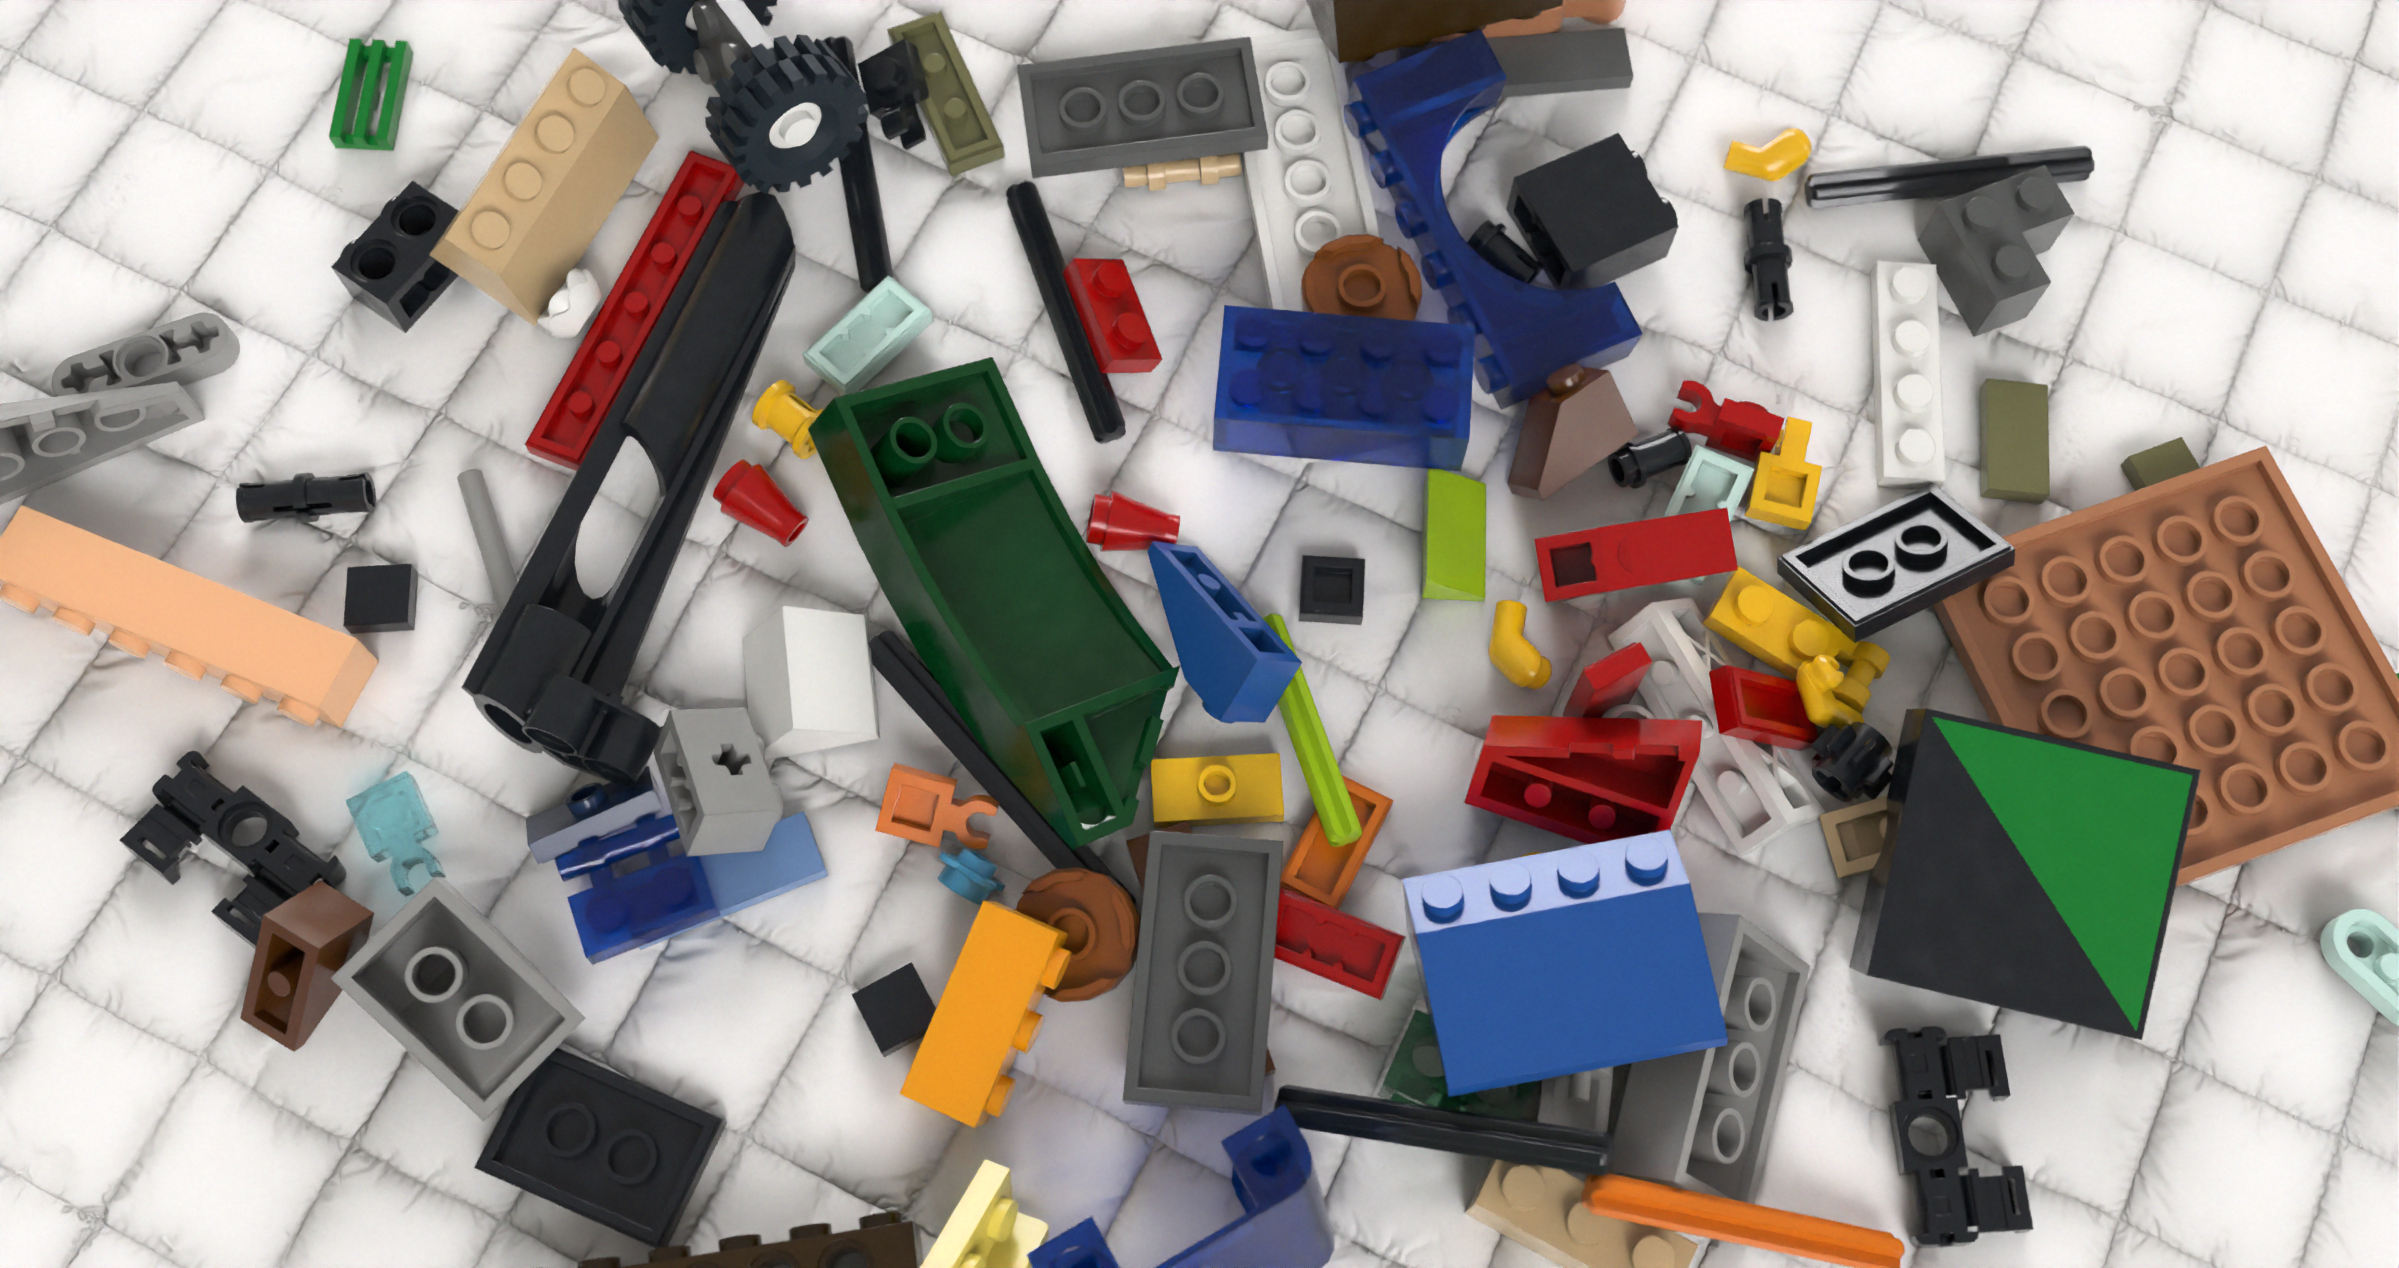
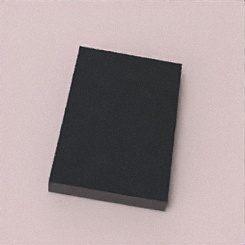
M1931 483L1778 556L1777 573L1848 638L1856 643L2013 566L2015 548L1934 483Z
M556 1048L514 1090L474 1168L659 1249L668 1247L727 1122L574 1054Z

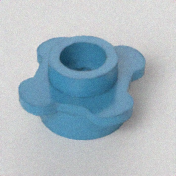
M964 847L959 855L953 852L948 854L942 851L938 857L946 865L937 879L946 887L973 903L981 905L983 900L986 901L991 891L996 889L1003 892L1006 887L1005 884L993 877L998 867L969 848Z

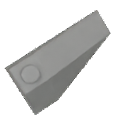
M178 382L0 404V505L205 420L203 411Z

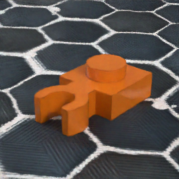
M894 763L890 771L875 831L939 847L944 831L947 830L954 832L958 840L965 846L973 849H985L988 846L991 834L973 829L968 817L978 812L995 816L999 802L983 794L973 795L965 800L953 798L957 779Z

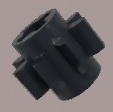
M1854 722L1851 726L1845 724L1841 730L1830 724L1811 745L1812 749L1816 752L1815 756L1811 759L1816 764L1812 769L1814 779L1822 789L1840 801L1851 802L1853 798L1859 799L1863 793L1872 800L1876 799L1891 781L1892 775L1889 770L1894 763L1889 758L1893 754L1892 747L1879 731L1868 724Z

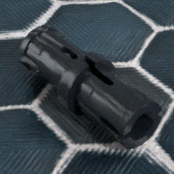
M1760 198L1749 202L1743 208L1749 249L1745 252L1744 265L1745 271L1752 274L1755 303L1754 316L1759 320L1768 321V308L1773 307L1774 321L1790 316L1794 311L1788 278V269L1792 265L1791 262H1793L1792 250L1784 242L1781 215L1782 203L1777 199L1768 198V213H1764L1763 199Z
M367 472L316 478L312 473L295 474L293 480L240 483V488L236 490V506L238 514L244 523L281 518H298L302 523L317 522L319 516L373 512V507L376 505L374 481Z

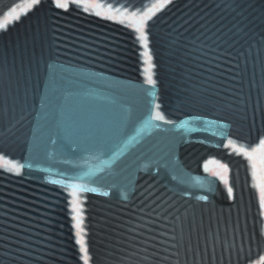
M407 770L345 800L369 856L378 863L392 856L390 873L400 893L406 897L415 893L409 882L408 875L411 868L416 864L426 863V868L433 878L446 877L439 860L424 848L421 843L438 834L439 831L415 778Z

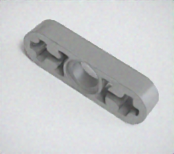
M197 313L65 359L53 373L52 389L57 397L80 394L79 391L84 389V380L89 377L94 379L89 382L90 391L86 393L178 382L182 387L229 369L239 356L240 343L237 336L222 318L212 313ZM213 336L214 338L210 340L211 349L206 352H200L199 350L204 347L203 339ZM178 346L180 350H177V353L182 358L181 361L172 351L173 347ZM148 353L161 354V363L153 373L143 377L133 376L132 369L137 359ZM113 368L117 375L121 378V382L115 383L113 381L114 379H117V376L112 371Z

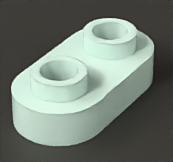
M2368 909L2350 910L2332 919L2324 927L2321 934L2320 944L2325 960L2334 971L2390 1022L2399 1026V930L2384 916ZM2347 938L2354 940L2359 945L2361 950L2360 957L2355 956L2351 952L2347 944Z

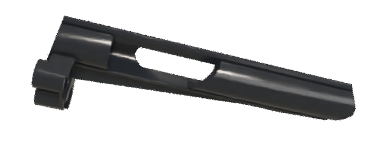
M760 191L746 195L738 201H726L719 205L461 687L473 697L477 709L484 718L513 743L533 753H542L544 751L563 765L626 786L637 785L663 726L659 727L644 715L621 704L624 698L621 696V693L795 270V245L785 213L774 195ZM631 436L639 442L653 465L659 483L660 496L613 587L603 597L592 599L583 593L577 580L575 567L576 542L581 523L625 439Z

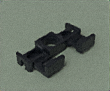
M198 751L186 753L176 763L181 771L173 779L165 774L154 784L152 792L164 808L156 804L119 840L134 856L174 885L180 879L174 871V868L179 864L177 861L179 859L178 854L186 846L190 849L192 846L190 842L197 846L203 841L200 837L203 834L211 844L250 873L242 879L247 886L232 902L224 898L211 912L223 925L254 949L257 946L264 914L309 888L319 878L323 879L322 882L335 889L346 877V869L335 855L326 863L297 841L295 838L300 833L292 822L242 785L234 793L206 772L205 769L209 764ZM221 803H224V804L215 812L216 807H217L218 805H220ZM251 817H260L266 820V833L258 842L249 846H238L233 843V831L240 822ZM147 840L167 857L164 860L161 859L154 852L144 847L142 843ZM235 908L252 921L255 926L253 928L249 927L238 917L236 918L232 915L230 911Z
M1939 1026L1922 1027L1919 1031L1908 1032L1906 1028L1891 1029L1885 1033L1879 1042V1046L1892 1045L1900 1101H1894L1888 1107L1899 1175H1912L1921 1235H1914L1909 1238V1241L1916 1248L1965 1246L1977 1240L1979 1233L2015 1231V1233H2027L2033 1230L2023 1165L2001 1167V1176L1980 1177L1978 1168L1968 1169L1967 1175H1959V1172L1968 1168L1958 1101L1967 1099L1966 1091L1988 1090L1989 1098H1993V1102L2004 1101L2011 1096L2000 1034L1947 1038V1045L1940 1047L1938 1042H1941L1947 1036L1945 1030ZM1926 1117L1932 1118L1941 1124L1947 1135V1145L1941 1154L1934 1156L1924 1155L1914 1148L1909 1139V1127L1912 1121ZM1977 1226V1231L1968 1232V1227Z

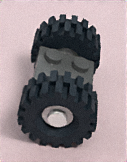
M618 0L619 9L624 15L623 19L658 65L661 67L666 65L670 72L681 74L685 67L690 75L698 74L705 84H711L720 95L719 97L708 98L706 109L712 116L705 118L706 128L711 133L709 136L742 181L749 187L754 184L758 191L768 193L773 185L778 193L789 192L791 183L796 182L800 188L812 184L811 175L818 171L822 177L833 171L829 164L836 157L843 161L851 153L846 146L848 142H858L863 131L858 124L867 122L868 111L863 106L868 103L866 94L834 51L822 40L817 38L812 42L808 35L797 34L793 44L786 35L776 37L774 41L762 25L769 26L773 15L767 7L777 6V0Z

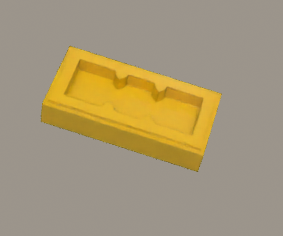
M1280 753L1152 759L1154 828H1166L1185 821H1189L1190 826L1284 821Z

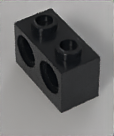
M412 181L398 196L393 197L385 204L380 216L358 239L346 245L340 258L331 268L354 299L406 333L459 276L429 255L459 210L415 181ZM389 273L387 276L380 278L382 275Z

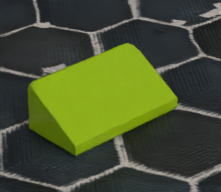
M1428 468L1424 482L1422 599L1484 602L1486 584V484L1442 469Z

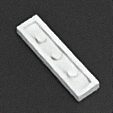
M1876 261L1870 272L1877 487L1918 490L1934 483L1937 487L1941 488L1946 482L1937 267L1932 264Z

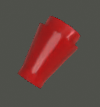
M745 459L735 463L724 474L713 492V498L721 504V513L777 540L784 547H788L798 538L809 521V518L797 509L761 464L753 466Z
M1112 490L1109 496L1094 494L1087 526L1086 543L1100 545V552L1144 551L1149 549L1153 541L1176 544L1180 526V515L1163 512Z

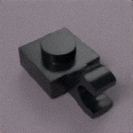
M902 39L857 65L867 97L870 115L880 120L883 133L888 140H892L900 135L903 148L908 150L926 140L925 129L919 117L916 104L929 98L930 95L918 49L906 39Z

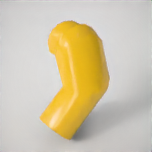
M1797 128L1783 131L1778 137L1762 148L1732 140L1723 169L1775 182L1804 165L1811 154L1812 145L1806 133Z
M1499 601L1495 608L1488 648L1490 661L1510 682L1518 687L1526 686L1533 690L1540 689L1549 682L1552 675V665L1546 657L1541 656L1540 652L1523 637L1527 607L1517 601Z
M1821 654L1815 657L1811 663L1808 661L1803 662L1798 668L1795 679L1807 718L1824 729L1830 724L1841 730L1845 724L1851 726L1854 722L1864 723L1861 712L1835 698L1831 688L1841 684L1843 673L1836 671L1840 665L1833 657Z

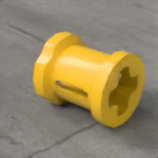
M785 379L779 380L772 384L758 400L752 413V423L761 430L772 429L792 444L791 448L796 456L802 460L808 459L817 452L808 428L824 409L817 411L795 395L796 390L791 383Z

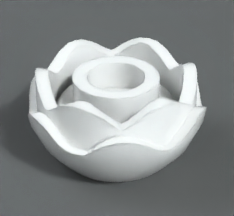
M572 268L568 272L565 285L558 289L549 302V309L544 311L537 320V323L545 328L543 333L557 338L577 336L602 298L599 284L594 276L585 268L582 272L576 268Z

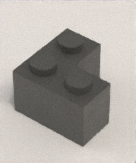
M2046 165L1940 202L1918 238V242L1930 263L1936 265L1937 275L1973 337L2026 318L2051 284V280L2035 255L2050 250L2075 213Z

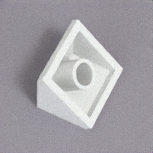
M782 605L742 639L748 716L754 733H759L763 739L765 761L880 739L872 654L868 644L870 642L869 625L865 615Z

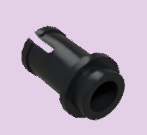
M1487 220L1473 233L1466 243L1465 248L1472 253L1470 260L1475 264L1482 261L1519 295L1536 279L1543 268V264L1533 259L1505 234L1507 229L1505 225L1500 223L1495 226L1490 220Z
M1675 426L1667 429L1666 432L1638 443L1627 442L1608 456V467L1617 485L1622 488L1630 486L1633 489L1643 487L1647 482V478L1679 465L1688 464L1689 458L1692 455V449L1686 434L1681 428Z

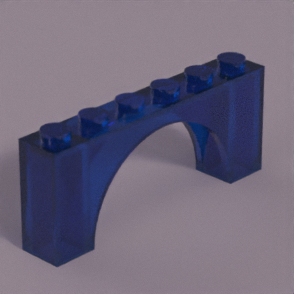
M1479 29L1353 78L1348 101L1344 106V117L1352 136L1355 139L1362 138L1370 153L1369 165L1374 180L1381 189L1388 188L1396 204L1395 217L1400 231L1406 239H1414L1422 255L1421 268L1428 285L1434 291L1440 290L1448 306L1447 318L1454 336L1459 342L1466 341L1475 359L1473 367L1481 389L1488 395L1492 393L1502 410L1537 394L1548 386L1547 379L1549 376L1566 366L1580 364L1581 367L1600 369L1629 357L1643 333L1615 281L1603 286L1582 290H1553L1521 282L1507 276L1483 260L1468 245L1454 225L1447 210L1442 191V155L1451 140L1463 127L1484 112L1497 107L1507 80L1485 35Z

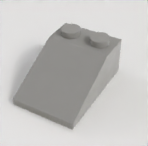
M434 877L331 977L343 991L483 1121L586 1018L478 909L443 877Z

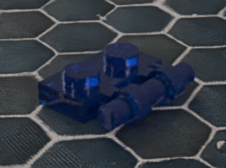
M655 813L636 820L637 827L605 839H599L598 836H594L579 842L578 849L555 857V863L563 882L585 874L590 876L592 888L567 898L585 957L592 965L721 916L701 856H686L685 852L674 857L672 856L668 843L681 838L673 813L658 818ZM647 852L650 866L615 878L611 864Z

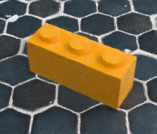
M983 900L899 1094L973 1128L986 1124L990 1115L1000 1118L1010 1101L1016 1085V1079L1009 1077L1008 1074L1018 1050L1027 1054L1032 1048L1042 1026L1044 1015L1035 1011L1046 987L1053 990L1057 988L1068 966L1071 952L1063 949L1068 933L1000 903Z

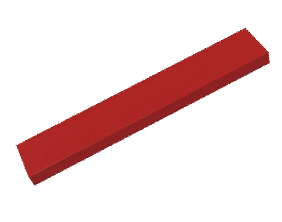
M692 150L688 152L527 439L525 446L530 454L574 471L578 470L719 205L722 202L735 201L740 193L744 182L731 164Z

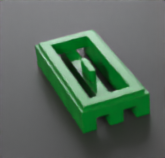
M350 38L329 132V139L335 148L394 150L413 57V51L407 41H395L394 47H388L384 40L373 39L371 46H365L362 39ZM384 63H391L376 135H370L373 115L377 110L380 98L379 87Z

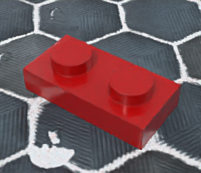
M1073 258L1063 271V275L1101 373H1151L1162 361V356L1124 260Z

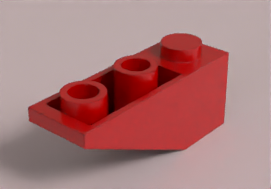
M1727 507L1603 526L1534 539L1546 603L1738 570Z

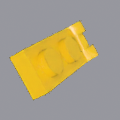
M1738 566L1737 571H1733L1702 622L1706 627L1795 681L1798 668L1803 662L1808 661L1811 663L1815 657L1821 654L1833 657L1847 666L1849 670L1845 677L1843 676L1841 684L1831 688L1837 700L1858 710L1861 714L1872 696L1868 687L1873 679L1882 677L1891 660L1890 655L1880 646L1867 641L1854 643L1835 625Z

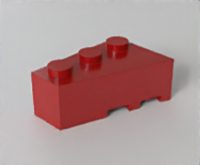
M1492 715L1464 803L1588 845L1670 830L1700 754L1702 720Z

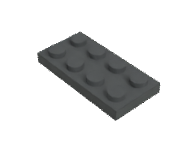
M1250 36L1017 65L1032 179L1268 149V132Z
M1150 830L1123 1091L1124 1104L1262 1116L1283 841Z

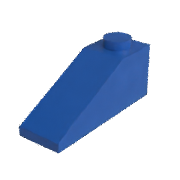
M1153 541L1147 553L1186 682L1203 700L1202 706L1204 710L1213 718L1228 724L1234 722L1265 723L1302 664V661L1197 546Z

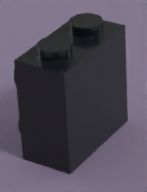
M1619 133L1514 177L1506 207L1507 212L1533 254L1543 264V270L1563 302L1667 257L1679 227L1677 215L1672 204L1667 198L1659 196L1648 179L1643 159L1636 151L1629 150Z

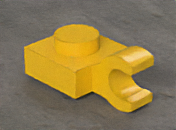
M1787 417L1784 430L1781 429L1775 444L1774 454L1760 452L1755 461V470L1751 480L1745 517L1803 531L1811 524L1822 466L1804 462L1812 422Z

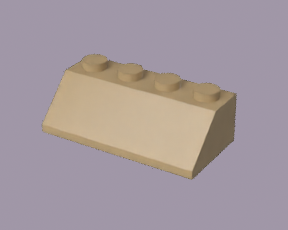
M573 48L555 69L429 255L532 325H537L538 318L548 309L551 298L565 283L568 272L576 266L659 139L627 86L576 48Z

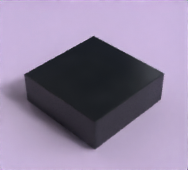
M1303 555L1299 621L1361 625L1363 619L1365 559Z
M412 564L348 567L343 626L351 634L415 630L418 571Z
M912 962L851 994L884 1057L925 1036L936 1010Z

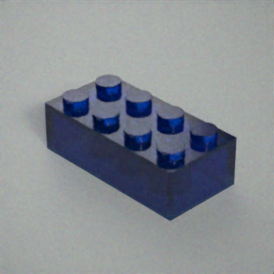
M1225 305L1214 411L1213 451L1461 471L1470 439L1475 326Z

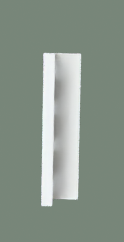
M1686 597L1651 602L1607 638L1615 651L1634 642L1636 644L1641 642L1653 662L1641 681L1638 690L1656 719L1702 720L1701 749L1691 777L1738 855L1742 856L1752 853L1784 831L1811 823L1819 818L1820 815L1825 814L1822 806L1785 748L1755 741L1753 743L1750 740L1719 734L1709 671L1724 665H1734L1713 631L1702 624L1705 618L1693 599Z

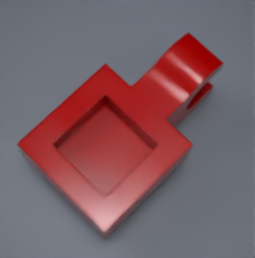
M1686 380L1683 381L1677 398L1693 404L1696 411L1686 412L1674 407L1667 425L1671 428L1677 426L1684 433L1703 435L1707 437L1705 446L1755 463L1761 451L1766 453L1772 451L1778 440L1785 418L1771 414L1763 406L1749 401L1736 402L1725 398L1722 405L1719 406L1713 400V396L1707 387L1699 382Z

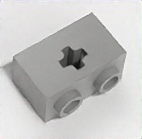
M746 708L670 710L653 753L686 856L763 851L775 823H778L782 818L783 797L779 786L772 784L765 764L763 739L759 733H754Z

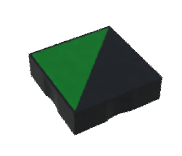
M1927 708L1906 709L1886 799L1887 826L1880 856L1869 875L1849 967L1867 976L2142 1040L2201 770Z

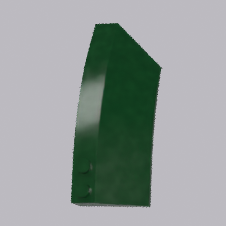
M993 357L833 398L810 425L808 431L856 539L886 598L917 652L943 689L950 703L987 754L1072 850L1132 825L1139 804V800L1135 799L1143 771L1151 764L1164 721L1160 719L1167 692L1175 685L1180 665L1172 667L1136 621L1096 562L1044 470Z

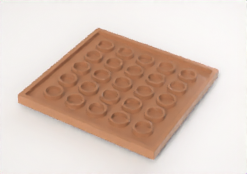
M2267 446L2004 536L2002 538L2015 548L2013 566L1933 605L1991 723L2201 770L2175 889L2399 807V679Z

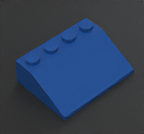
M1671 829L1402 879L1407 931L1449 1097L1727 1045L1728 1036L1691 885Z

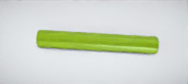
M1271 613L1266 617H1262L1297 656L1283 617L1277 613ZM1300 665L1277 703L1328 843L1332 847H1341L1358 840L1362 835V830Z

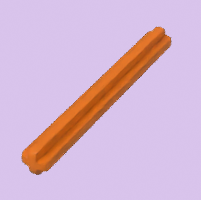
M1609 1173L1603 1176L1588 1174L1581 1193L1582 1205L1588 1208L1594 1215L1853 1268H1900V1258L1905 1253L1903 1242L1889 1232Z

